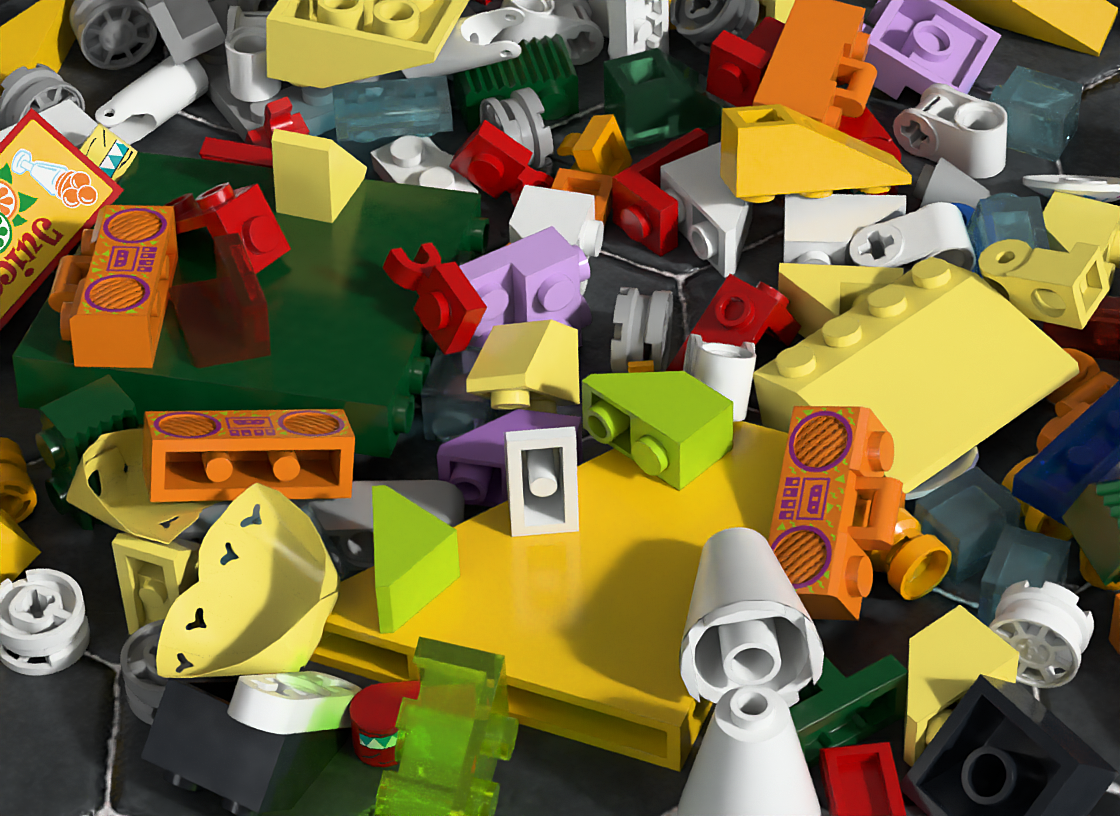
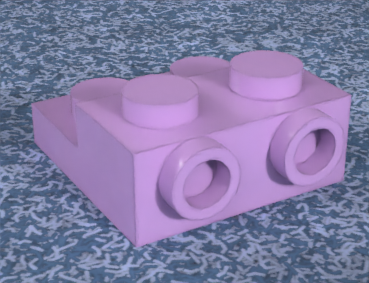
M878 0L866 19L875 27L872 28L865 23L862 26V32L871 34L864 62L872 64L877 69V77L873 87L878 88L896 100L905 85L921 95L930 85L936 83L947 84L957 91L968 94L1001 37L999 33L944 0Z
M553 226L459 266L487 306L466 350L450 354L451 365L463 379L468 377L493 326L552 319L578 329V347L582 346L581 328L590 325L592 317L585 298L580 294V282L590 278V266L581 248L577 245H570Z

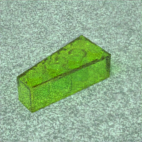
M419 636L412 662L418 667L420 692L417 700L406 697L402 699L395 725L399 729L395 746V761L400 763L398 771L383 770L376 795L377 801L374 816H494L500 785L497 782H493L492 778L498 759L510 760L519 725L518 718L509 717L505 656Z

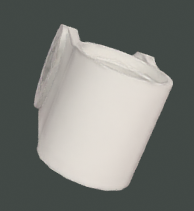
M503 0L500 8L512 7L519 9L524 13L525 19L522 24L502 29L491 41L493 43L513 40L518 44L522 39L529 42L533 37L541 40L545 35L552 38L557 33L562 36L573 65H582L599 55L603 49L604 37L600 27L591 21L592 11L588 0Z
M230 6L228 10L225 48L231 93L235 98L247 102H259L270 99L279 92L282 81L267 78L266 18L271 11L242 12L240 6Z
M936 83L930 85L922 93L920 103L915 108L903 110L894 120L893 129L895 137L899 144L914 156L925 157L937 163L942 157L966 175L975 179L993 177L1002 172L1005 167L1007 112L1002 106L994 102L975 98L957 91L947 84Z
M946 202L928 204L915 212L883 223L869 225L861 229L850 243V256L856 266L903 268V274L910 271L916 263L931 256L943 259L948 263L970 271L973 270L976 264V257L961 211L957 206ZM875 241L880 242L885 255L879 257L874 245Z
M690 334L683 371L734 402L733 422L745 420L757 356L755 354V344L743 342L739 347L723 343H708L702 341L701 335Z

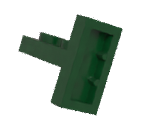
M892 654L847 678L824 656L822 674L814 685L812 678L798 692L799 701L789 707L808 770L819 764V749L855 745L905 717L909 671Z

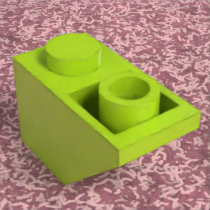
M685 371L590 374L582 380L583 428L598 442L609 444L635 461L644 472L661 478L679 491L733 449L734 402Z

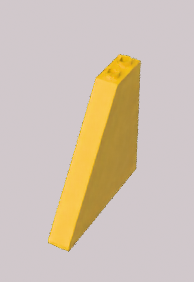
M744 421L733 422V449L680 491L661 478L647 474L635 461L615 448L577 466L578 532L512 537L509 503L507 500L453 527L457 530L460 577L394 633L380 634L375 589V565L340 582V589L338 591L340 595L331 614L325 621L321 640L309 661L382 683L478 676L480 712L680 772L713 702L700 695V702H698L689 694L681 677L679 665V651L702 549L711 536L724 529L734 527L755 530L764 536L768 542L788 433Z

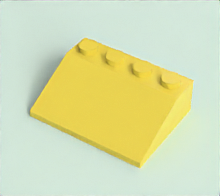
M278 0L266 18L267 78L287 81L298 87L311 86L322 89L434 63L469 0Z
M931 256L916 263L910 271L887 286L873 291L867 299L841 316L827 321L821 329L795 346L781 351L775 359L753 373V380L763 427L786 433L789 432L793 406H861L871 409L887 431L891 433L894 442L893 464L888 472H884L883 477L900 480L903 483L902 491L907 494L975 447L976 444L978 445L1078 375L1079 366L1074 358L977 273Z

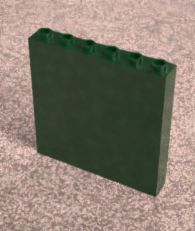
M138 151L118 182V185L124 191L111 205L163 206L187 193H192L196 200L202 193L229 182L233 190L258 183L291 250L251 278L235 281L207 226L176 234L178 262L152 368L75 367L72 341H63L61 337V312H57L50 307L48 297L12 356L19 407L38 410V408L104 376L110 375L135 403L138 424H144L145 411L344 409L355 435L354 453L390 458L400 433L408 434L410 432L414 417V400L416 395L424 396L426 394L430 380V362L432 358H441L443 351L429 331L423 326L420 318L414 311L419 298L417 291L409 290L396 284L387 275L383 265L391 249L402 248L407 257L414 261L421 244L431 242L439 252L441 264L455 261L460 266L476 259L477 253L484 254L489 241L490 222L488 218L481 217V194L364 179L334 222L328 223L277 213L273 168ZM81 244L74 255H81Z

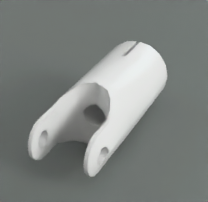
M506 7L459 18L434 63L404 69L402 72L411 82H420L516 58L521 54L520 45L507 40L493 43L491 41L502 29L522 24L525 15L519 9Z
M169 56L115 94L110 101L96 111L95 119L97 123H101L105 127H111L109 129L111 132L131 145L141 140L206 93L209 88L207 74L196 58H191L176 66L172 56ZM113 113L114 116L107 117L105 116V114Z

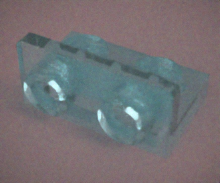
M446 75L332 86L337 142L353 140L355 142L367 143L382 137L404 135L429 137L437 132L453 131Z

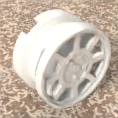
M52 569L26 570L27 578L20 579L14 583L7 578L0 584V660L5 666L17 673L32 676L53 674L74 664L88 647L90 629L87 616H85L82 591L78 583L63 572ZM9 649L10 651L20 655L19 658L15 659L14 657L10 656L6 652V650ZM45 656L46 659L45 663H27L30 657Z
M1028 580L1012 584L1004 591L996 608L995 619L988 628L1019 652L1016 681L1037 688H1055L1067 684L1075 677L1081 663V653L1086 649L1093 633L1094 620L1091 612H1083L1076 605L1079 597L1058 584L1045 581L1043 588L1029 587ZM1059 667L1066 670L1056 675L1054 672V668Z

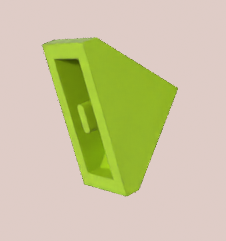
M376 485L372 486L375 589L380 634L397 631L460 577L457 530L390 487Z

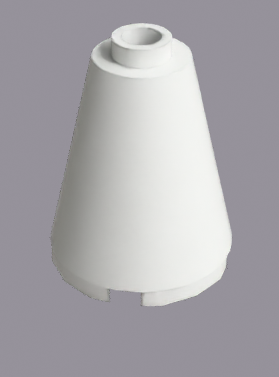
M734 527L724 529L711 536L702 549L679 651L681 677L689 694L698 702H700V695L717 704L721 696L735 687L760 685L776 691L784 698L788 707H791L799 701L798 692L812 678L815 685L822 674L824 651L820 634L764 536L749 528Z
M743 685L735 687L721 696L716 704L680 798L677 816H821L820 804L789 707L780 694L765 686Z

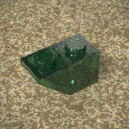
M658 48L603 62L604 115L614 114L628 149L686 134L696 128L703 130L719 125L722 121V108H729L724 100L706 91L707 77Z

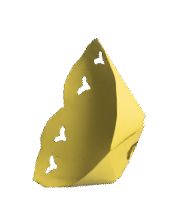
M143 428L127 429L100 435L96 442L89 446L83 454L66 497L68 503L113 528L169 544L181 532L192 525L198 519L203 509L222 502H150L142 471ZM125 464L128 466L126 473L124 471ZM95 470H98L100 476L101 494L99 497H97L88 484V478ZM175 517H179L176 520L170 522V526L168 528H164V526L160 524L169 521Z
M259 483L253 484L233 500L221 517L210 527L199 550V582L192 585L176 598L163 623L156 655L157 674L163 678H195L299 672L302 666L305 668L321 640L325 621L331 614L340 595L338 592L340 589V577L310 517L280 491ZM259 504L262 524H251L241 527V522L245 518L251 517L254 506ZM230 543L238 559L231 560L222 565L220 564V559L227 554L225 544ZM202 608L206 628L186 630L185 627L195 621L196 610ZM178 653H182L185 659L193 664V667H188L180 673L176 672L177 667L181 665L177 658Z

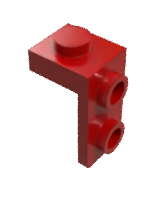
M765 17L746 40L723 30L711 43L706 91L736 107L753 106L754 98L785 24L772 17Z
M696 128L612 177L613 223L622 228L631 239L641 242L660 257L678 247V201L661 189V166L708 147V134L700 128Z
M229 182L202 193L196 200L192 193H187L163 205L174 206L176 234L207 226L235 281L251 278L291 250L258 183L233 190Z
M729 274L690 334L701 335L703 342L723 343L739 347L743 342H751L756 346L762 335L766 334L788 347L802 326L787 311L786 308L790 300L779 291L763 282H759L756 287H753L736 276ZM689 336L666 371H683Z

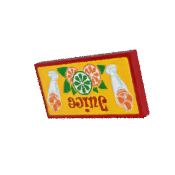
M32 108L0 142V330L59 265L60 259L66 256L81 240L83 230L90 229L96 223L99 209L106 205H111L124 191L121 186Z

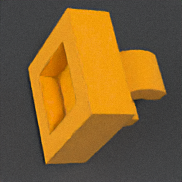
M614 114L593 116L582 134L570 133L566 135L556 150L559 156H574L576 161L572 165L571 170L615 176L622 172L633 161Z

